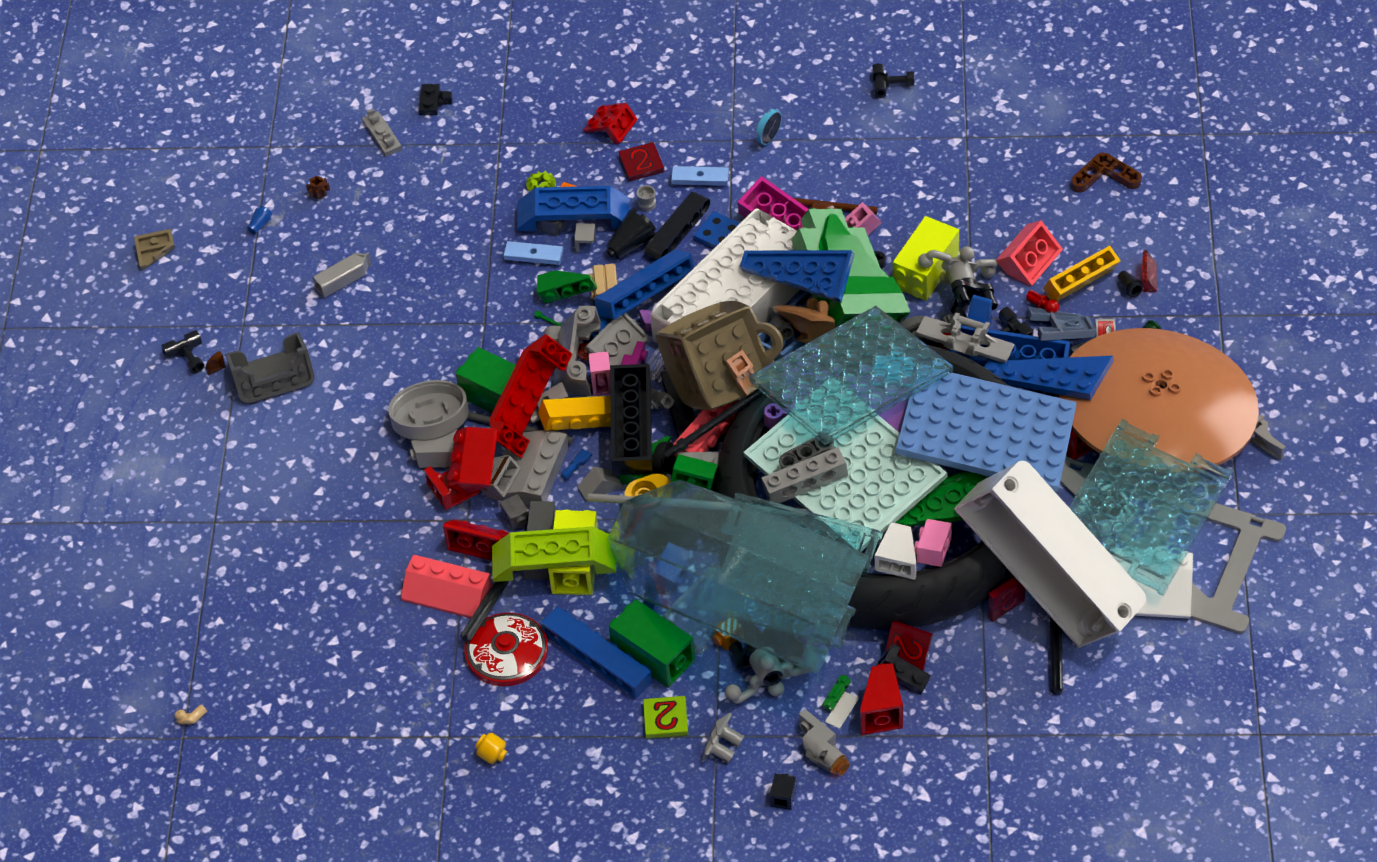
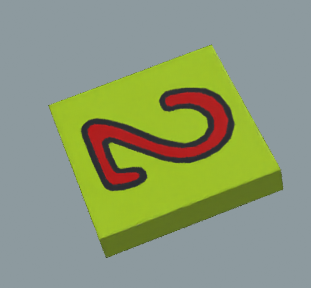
M685 696L643 699L646 739L688 735Z

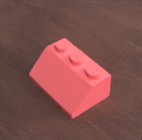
M1040 220L1027 224L996 261L1008 276L1028 286H1032L1063 248Z

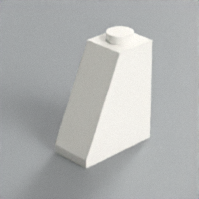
M897 523L889 525L875 554V571L913 580L916 579V557L910 526Z

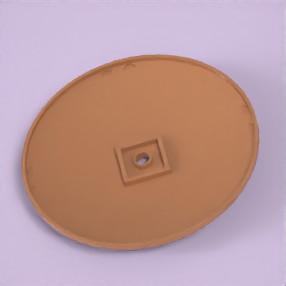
M1123 329L1091 339L1070 356L1113 355L1114 362L1091 400L1058 394V398L1077 402L1072 424L1074 433L1093 450L1117 463L1141 471L1162 474L1199 472L1219 466L1236 456L1245 448L1254 434L1259 409L1256 393L1250 380L1232 359L1199 339L1163 329Z

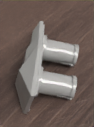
M728 713L720 718L713 725L707 745L703 750V760L709 754H714L726 763H729L735 751L720 744L718 738L721 739L722 737L736 747L739 746L744 738V735L728 726L732 713Z

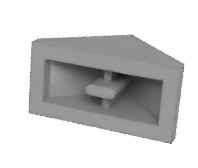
M595 466L578 485V489L586 503L589 502L587 500L588 493L608 494L623 487L617 475L612 474V470Z

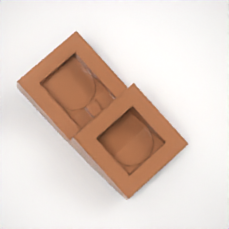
M743 350L725 361L745 397L763 385L752 369L753 364Z

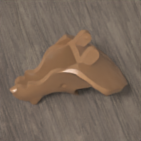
M811 297L807 300V308L791 305L773 306L775 313L783 316L793 325L796 331L800 332V337L794 339L804 343L812 354L832 348L836 337L835 320L827 315L829 306L826 301L821 300L818 302L816 298Z

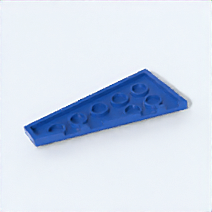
M745 250L740 267L742 271L841 303L855 254L852 250Z
M1113 355L1007 360L1006 363L987 361L984 367L1010 386L1091 400L1114 360Z

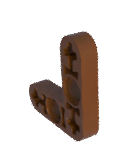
M1102 152L1097 154L1072 177L1071 188L1075 192H1085L1101 176L1106 174L1127 188L1137 189L1141 185L1142 175L1110 154ZM1118 168L1123 170V172L1116 173L1113 170ZM1093 170L1096 174L1090 175L1087 171Z

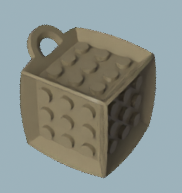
M723 301L707 306L676 320L656 333L659 350L670 379L682 402L694 409L712 410L745 397L725 362L741 350L744 351L753 364L752 369L764 386L775 380L778 376L774 359L782 351V335L772 324L759 322L751 307L744 303ZM759 333H766L771 337L772 347L769 350L765 351Z

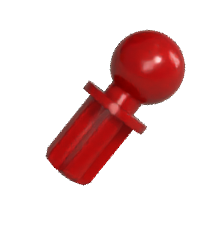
M1030 290L1026 295L1027 301L1035 304L1038 308L1042 309L1044 307L1047 313L1059 311V303L1053 299L1047 300L1048 296L1046 295L1042 296L1033 290Z

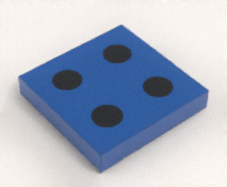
M713 211L693 235L695 241L714 249L740 222Z

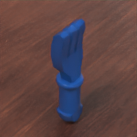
M582 448L575 456V460L571 461L570 465L561 472V477L568 479L579 468V465H584L592 457V453Z

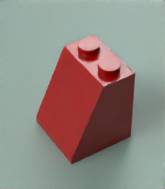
M893 663L879 664L871 667L860 708L861 736L903 729V702Z

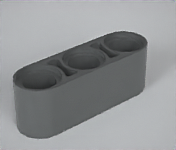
M820 434L783 453L779 457L780 470L789 467L787 465H794L834 449L832 436Z

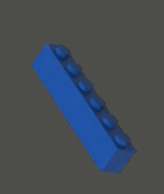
M675 249L594 298L598 315L614 320L682 279L694 269L691 253Z
M557 606L541 621V629L545 632L546 637L636 699L652 683L651 670L645 664L641 665L631 654L624 653L615 643L608 642L599 632L592 631L583 621L575 619L569 611L562 610Z

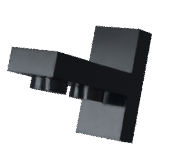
M893 643L878 660L876 666L893 663L897 682L921 695L931 675L897 656L900 647Z

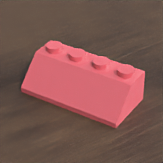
M413 554L405 572L401 601L471 618L492 587L490 573Z

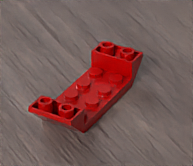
M546 334L523 350L489 419L491 428L498 430L496 442L519 458L523 457L530 442L522 434L553 371H565L572 356L570 351Z

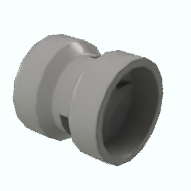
M644 185L637 190L638 208L642 211H652L656 207V194L652 186Z

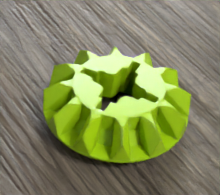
M546 170L543 173L539 171L536 174L531 173L526 182L529 192L534 188L556 186V180L552 173L548 174Z

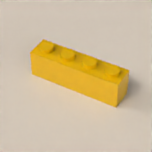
M1109 245L1050 278L1043 289L1050 299L1058 302L1110 273L1121 260Z
M595 396L542 400L538 415L545 431L611 427V397Z

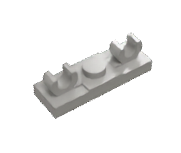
M374 108L368 110V116L362 118L363 124L385 157L401 151V144L379 111L375 112Z

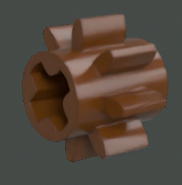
M315 176L309 179L310 184H306V189L310 197L321 199L327 196L326 191H330V186L326 178Z

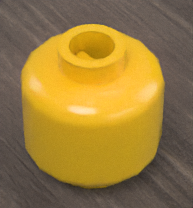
M494 733L483 734L475 745L477 756L489 764H494L497 761L502 762L508 753L505 750L506 741Z

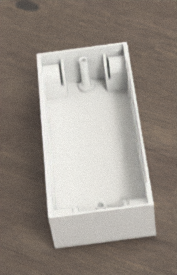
M758 208L753 210L656 304L651 312L653 341L658 343L656 333L669 324L697 310L723 301L744 303L751 307L759 322H768L776 314L773 306L785 305L800 289L742 271L740 267L745 250H795L791 239L797 231Z
M1019 461L979 482L954 508L1078 648L1120 632L1144 606L1146 602L1144 591L1028 462Z

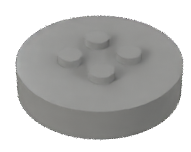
M430 380L413 384L397 393L389 404L388 412L392 428L397 434L408 439L427 440L447 435L459 428L468 417L469 407L465 391L459 385L444 380Z

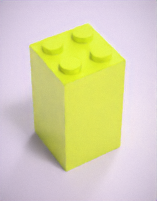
M927 216L923 218L893 261V277L901 291L925 301L928 300L940 282L939 276L944 271L942 269L943 260L933 258L932 266L924 269L918 264L919 256L931 250L949 254L952 258L959 255V229Z
M555 511L553 529L590 526L598 529L596 511ZM595 565L548 569L552 594L593 595Z

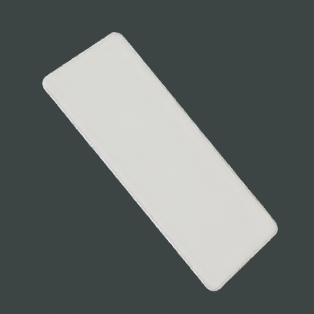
M844 692L825 722L841 728L859 698Z

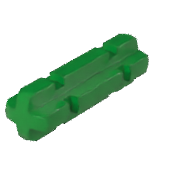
M840 675L836 681L837 683L834 684L827 698L822 703L826 711H833L836 703L839 702L846 688L851 683L847 675Z

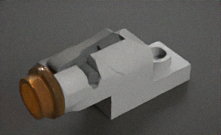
M806 709L802 710L799 713V726L806 733L802 738L806 758L826 771L838 774L839 776L843 775L848 770L850 762L835 746L836 733Z

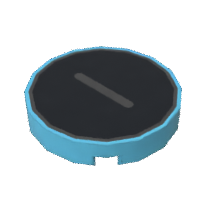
M770 109V113H765L758 123L756 129L758 136H756V140L760 144H769L780 129L782 114L776 109Z

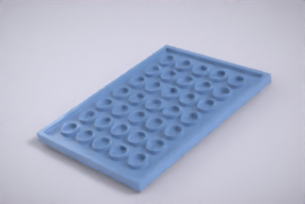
M918 365L895 454L986 476H992L1019 461H1026L1054 492L1058 493L1077 402Z

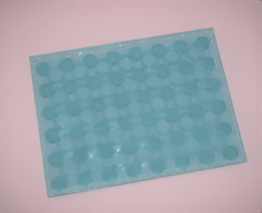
M874 306L751 374L749 379L755 387L824 445H827L953 372V365L879 307Z

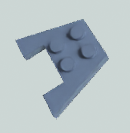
M1028 306L1027 315L1030 320L1050 321L1053 327H1038L1037 334L1041 341L1075 338L1088 339L1096 335V328L1089 316L1060 311L1047 313L1045 309Z

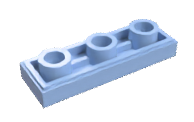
M673 166L671 181L672 184L728 186L729 167Z
M507 241L504 260L560 265L563 246Z

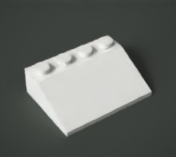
M1109 548V553L1145 593L1146 602L1136 613V616L1191 618L1193 553Z

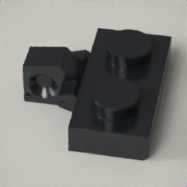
M422 84L419 115H438L439 106L452 105V92L441 91L440 84Z

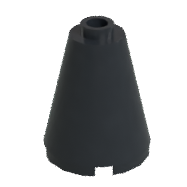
M634 207L627 212L606 245V252L613 259L615 257L618 259L622 258L650 241L657 233L654 232L656 227L643 213L641 215L637 214L638 209Z

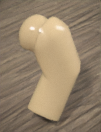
M199 705L191 713L178 710L174 716L177 719L176 722L181 725L195 724L207 713V710L204 706Z

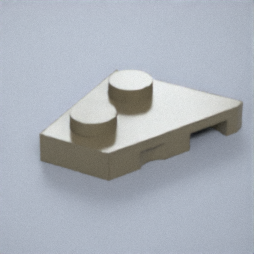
M171 229L134 236L141 270L146 269L175 248Z

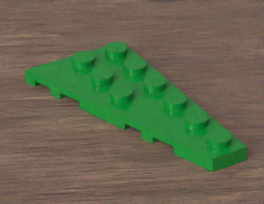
M963 471L946 478L895 523L905 526L925 525L927 519L942 522L964 521L954 508L979 482L990 476Z

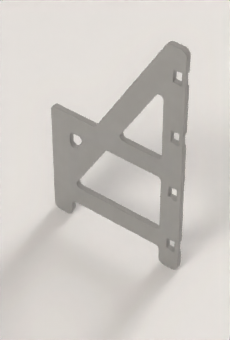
M1065 457L1060 484L1079 502L1081 498L1097 491L1095 487L1103 488L1115 483L1124 495L1160 507L1147 535L1141 534L1131 523L1111 532L1127 549L1164 551L1178 517L1182 513L1238 530L1240 534L1214 597L1208 598L1192 583L1191 619L1237 634L1246 632L1249 625V617L1233 611L1232 608L1260 540L1282 541L1286 532L1284 524L1266 518L1262 519L1247 512ZM1070 465L1081 467V471L1070 468ZM1130 483L1141 486L1140 490L1130 487ZM1190 501L1200 504L1201 508L1191 506ZM1251 520L1261 523L1262 527L1250 524Z

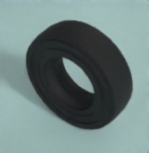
M660 442L656 446L653 453V468L656 474L672 475L677 457L673 455L667 459V464H665L666 456L663 453L673 446L672 442Z

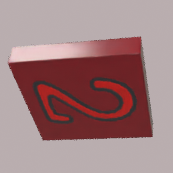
M654 142L618 151L629 181L665 172Z
M1015 576L989 593L988 618L992 622L1025 601V588Z
M893 621L885 652L894 643L900 647L897 656L924 671L933 633Z

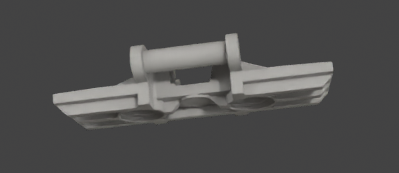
M955 313L952 323L924 316L916 332V335L944 344V347L970 356L977 357L979 355L1001 363L1007 362L1015 345L987 335L990 323L975 321L960 316V313ZM961 324L976 329L973 336L962 333L960 331Z

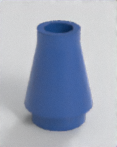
M264 206L256 208L247 229L251 233L256 234L271 220L272 212Z

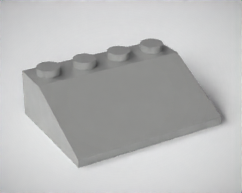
M551 430L523 432L522 435L530 440L523 457L519 458L507 449H505L503 456L510 455L521 467L504 498L486 494V497L503 501L518 494L527 507H530V501H547L569 449L567 434Z

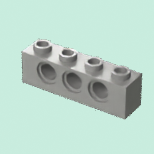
M836 447L762 477L764 492L771 506L777 505L848 476L847 464L839 447Z

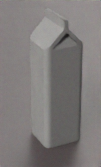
M354 253L313 276L316 290L323 298H326L365 276L368 267L371 266L369 253Z

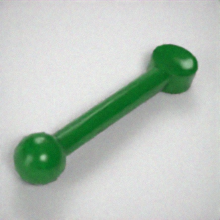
M541 311L534 313L536 319L542 318L556 326H561L560 323L542 315Z

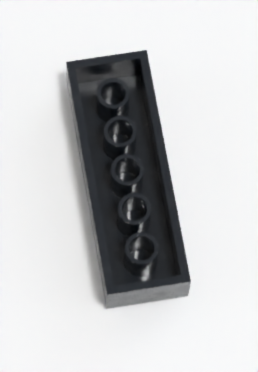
M650 364L610 365L612 474H653Z

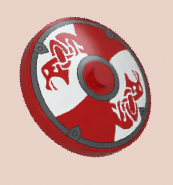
M499 613L485 618L472 640L465 642V658L471 672L481 681L495 686H513L526 682L542 669L548 656L547 638L541 626L530 617L518 613Z

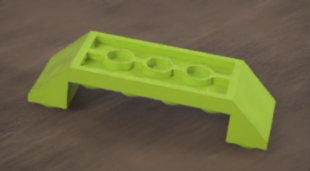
M593 526L510 532L492 545L493 582L514 580L513 571L595 565L596 574L616 573L615 536Z

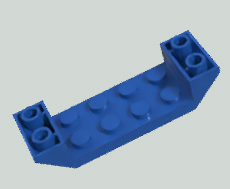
M612 186L534 188L517 201V231H536V221L611 219V229H617L630 210V198Z

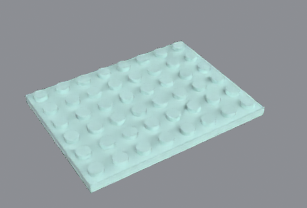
M833 377L743 452L744 457L767 476L780 470L779 457L783 453L820 434L832 436L834 448L839 447L846 461L848 476L798 495L793 499L804 509H807V512L857 555L884 533L891 523L899 520L947 478V472L936 463L895 454L900 433Z

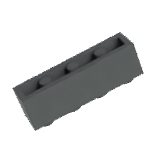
M530 501L527 531L553 529L556 511L555 502ZM549 568L523 570L524 579L549 580Z

